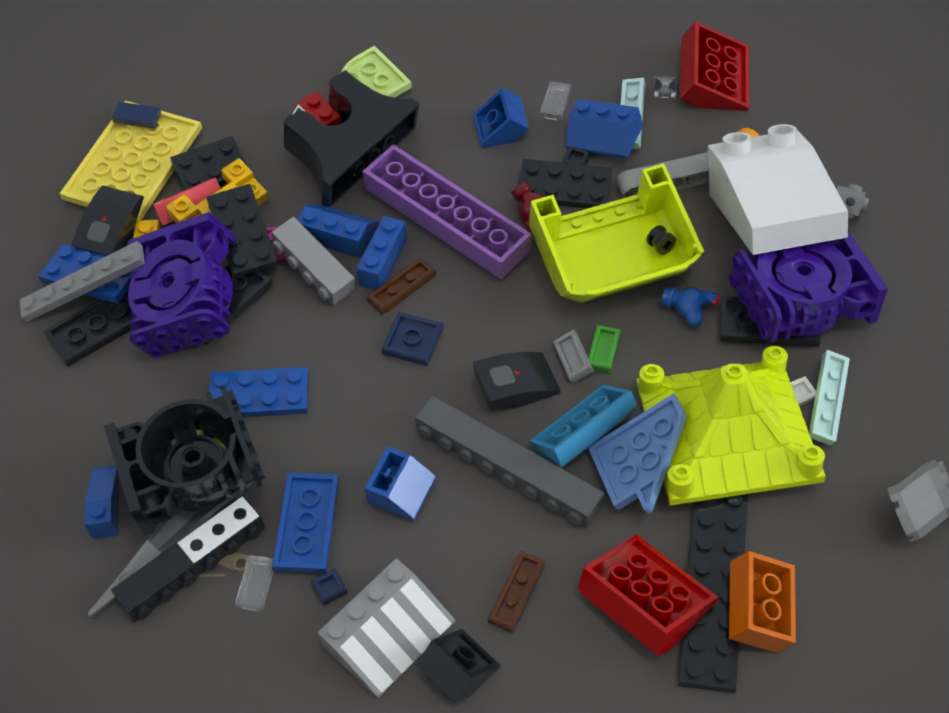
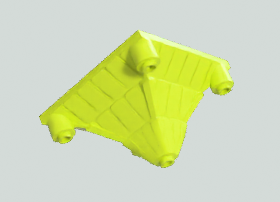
M778 346L767 347L763 351L761 362L742 365L728 364L711 370L664 376V370L659 365L648 364L641 368L639 378L636 379V386L643 411L645 412L674 393L688 416L663 481L670 506L825 482L826 475L823 470L825 453L820 447L813 445L808 433L806 423L786 372L788 354L783 348Z

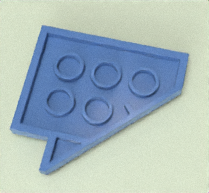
M674 393L588 447L610 499L618 510L639 498L644 511L648 514L653 511L688 417Z

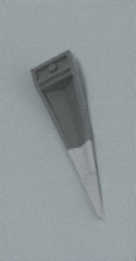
M221 446V449H222V451H223V453H224V456H225L226 453H227V450H226L224 447ZM255 481L250 482V483H248V484H245L246 487L248 488V487L251 486ZM240 487L235 490L232 497L227 498L212 508L194 512L176 510L171 519L159 523L154 533L150 535L121 574L88 612L89 618L94 617L116 599L111 591L112 588L237 500L242 494Z

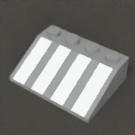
M396 558L318 632L321 645L379 699L423 655L431 640L443 636L456 623V620L419 578Z

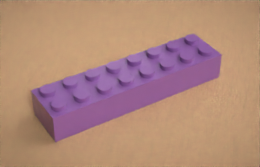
M395 145L388 148L362 171L366 190L501 280L532 251V236L530 232Z

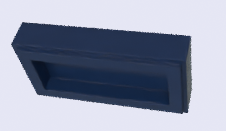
M119 102L113 113L112 120L113 123L154 129L161 115V110L159 107Z

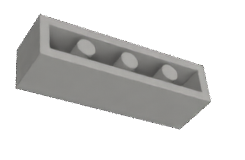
M294 216L272 231V246L278 254L282 253L287 258L289 265L293 269H298L309 285L313 284L317 288L318 294L323 300H328L334 306L355 290V278Z

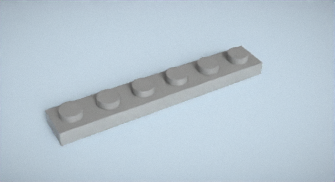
M136 241L20 299L21 318L29 322L144 265L143 246Z

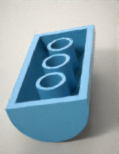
M603 384L529 440V443L537 455L562 468L634 413L637 409L635 398L629 390Z

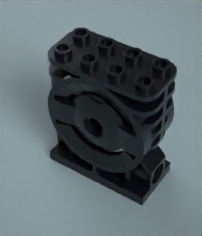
M226 387L220 388L223 396L215 399L211 392L206 394L208 401L195 398L166 405L155 412L145 424L137 421L118 429L115 423L104 426L129 511L144 536L154 533L153 525L171 519L176 510L189 512L206 510L232 497V494L238 487L244 493L248 491L245 484L255 481L257 487L262 486L261 480L266 478L232 389L227 391ZM202 429L204 435H198L197 430ZM175 439L176 443L172 446L171 441ZM214 439L220 441L226 447L227 453L225 456L221 446ZM164 463H165V468H166L167 474H168V476H169V478L171 479L172 482H168V481L165 480V477H164Z

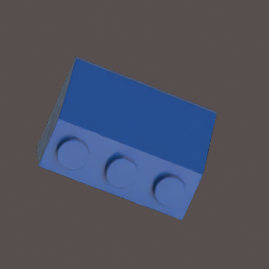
M577 99L569 114L566 149L572 146L593 154L627 159L643 128L639 107Z
M318 203L304 206L297 218L301 225L323 247L359 258L363 256L379 226V221Z

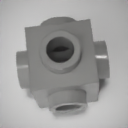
M849 183L848 187L839 185L837 192L848 210V218L853 219L854 215L859 216L861 211H866L869 199L865 198L867 192L862 191V186ZM849 197L854 198L855 204H849L847 199Z

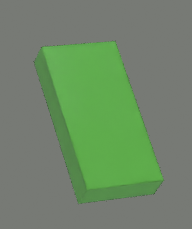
M597 325L588 357L594 371L611 373L621 329Z

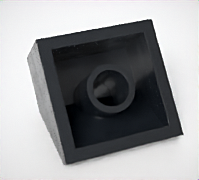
M463 629L431 640L416 666L424 672L426 678L433 681L443 691L447 698L456 703L470 697L501 665Z

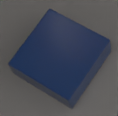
M335 568L311 580L324 606L348 593Z

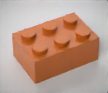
M751 551L730 562L729 639L775 653L796 643L795 565Z

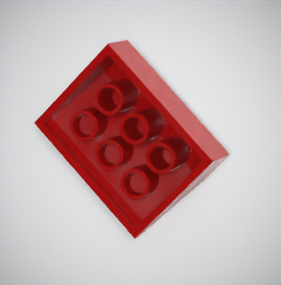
M695 21L681 37L680 100L698 108L747 111L750 108L749 45Z
M637 534L583 567L577 590L658 657L675 646L718 600L717 595Z

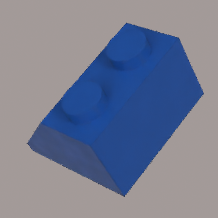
M504 88L495 93L473 114L480 144L484 148L514 143L529 130L521 98Z

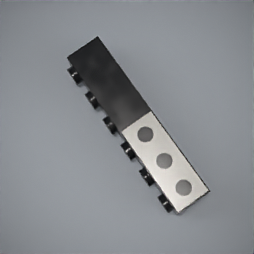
M242 495L112 588L113 595L134 623L139 619L146 618L153 609L161 603L171 600L175 593L183 587L193 584L200 574L212 570L224 557L237 552L240 546L249 539L256 538L265 528L262 517Z

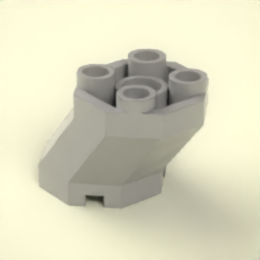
M936 460L927 462L899 484L887 488L892 503L895 502L896 514L910 542L921 539L949 517V476L943 461L936 462Z

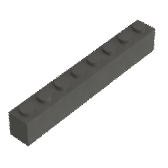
M434 396L430 398L415 417L417 431L420 435L437 441L445 450L456 452L464 461L475 463L485 473L496 475L509 487L515 486L522 490L528 498L541 501L549 510L560 512L567 516L568 520L575 525H582L588 528L604 505L605 493Z

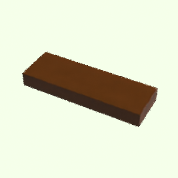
M420 257L368 295L367 300L384 315L434 278L436 271Z
M520 551L489 615L488 623L511 633L514 632L545 566V560Z

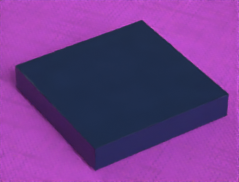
M398 312L381 349L382 354L428 366L443 331V323Z

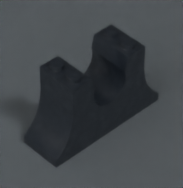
M346 70L339 75H335L329 83V104L341 116L342 124L335 126L322 124L313 115L301 109L294 114L288 115L284 121V148L313 173L321 189V204L331 207L363 177L362 171L388 148L392 145L397 146L416 129L419 102L414 98L401 99L378 93L361 83Z

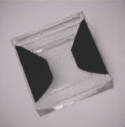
M655 76L654 97L676 98L677 77Z

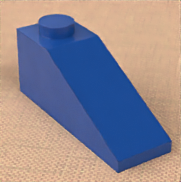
M116 466L92 469L85 499L84 525L92 539L119 535V475Z

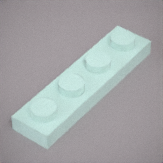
M644 78L625 79L622 82L620 105L639 107L643 121ZM642 130L632 149H640Z
M826 350L822 355L809 435L811 439L832 446L837 439L850 358Z

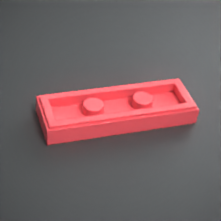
M214 177L152 205L162 226L174 221L167 213L166 206L185 194L196 206L205 200L206 196L220 190V186Z

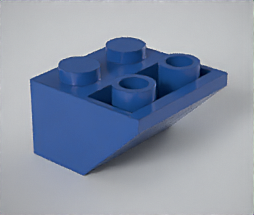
M387 446L364 488L367 503L415 521L436 480V476L411 455Z

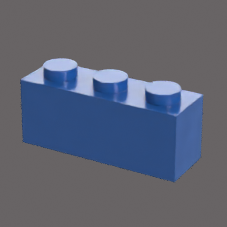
M383 216L356 268L359 285L377 290L385 284L407 241L405 221Z

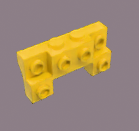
M240 158L221 169L222 177L228 184L214 194L251 184L258 206L268 200V192L254 178L253 172ZM185 194L166 206L168 215L176 223L206 212L211 214L207 198L195 206Z

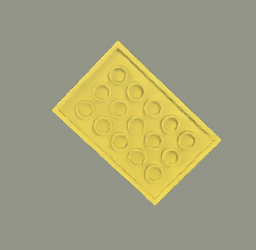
M125 100V103L136 104V103L129 102V101H126V100ZM161 111L154 129L113 123V120H111L60 192L61 199L88 207L102 185L144 197L137 220H142L174 172L170 157L188 151L202 129L201 122Z

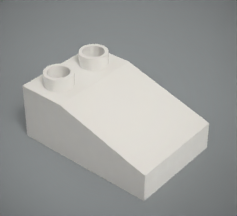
M787 124L775 125L768 129V135L751 137L749 134L742 132L730 133L722 138L723 143L708 145L710 196L753 255L848 237V210L815 149L796 127Z

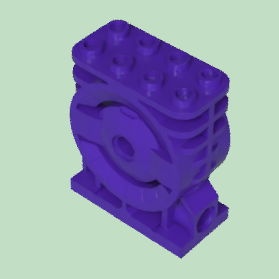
M206 212L129 240L128 245L137 241L143 246L145 261L144 265L135 269L129 285L128 299L133 318L130 321L132 332L129 339L131 343L151 357L158 358L193 345L203 344L208 340L222 338L230 332V324L227 321L230 319L228 308L232 300L233 285L229 273L220 264L228 254V245L235 243V235L212 214Z
M849 231L847 238L753 255L750 250H748V254L744 250L736 251L735 256L732 258L733 266L729 274L730 285L736 289L740 302L746 306L751 320L759 328L761 337L768 343L775 342L778 336L784 340L790 338L791 335L813 336L831 329L838 322L840 316L851 320L865 318L868 324L878 321L888 290Z

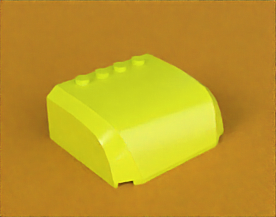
M664 163L642 169L638 193L634 196L561 216L554 195L531 201L529 226L547 271L560 296L575 302L584 303L682 274L704 253L703 247ZM658 225H663L667 233H672L676 237L675 246L664 255H660L655 250V247H651L646 242L649 232Z

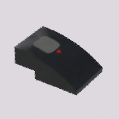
M102 185L85 210L71 245L107 256L124 248L126 239L130 240L144 197Z
M542 352L508 353L473 362L475 377L491 412L513 405L514 409L561 394L560 388Z

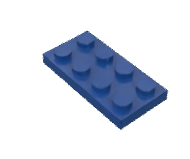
M62 244L38 277L42 283L50 285L107 255ZM135 269L84 295L118 304L129 290L130 281Z
M308 367L213 372L210 373L209 392H211L215 399L223 396L220 388L226 387L227 391L232 389L243 417L308 414L309 371Z
M287 473L272 566L274 571L327 573L339 487L338 475Z

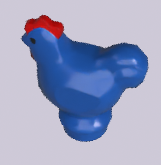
M666 287L661 299V305L666 306L668 309L675 307L678 314L686 319V323L692 327L701 325L703 320L701 310L704 306H716L720 302L718 293H715L713 290L703 291L695 287H687L679 292L675 287Z

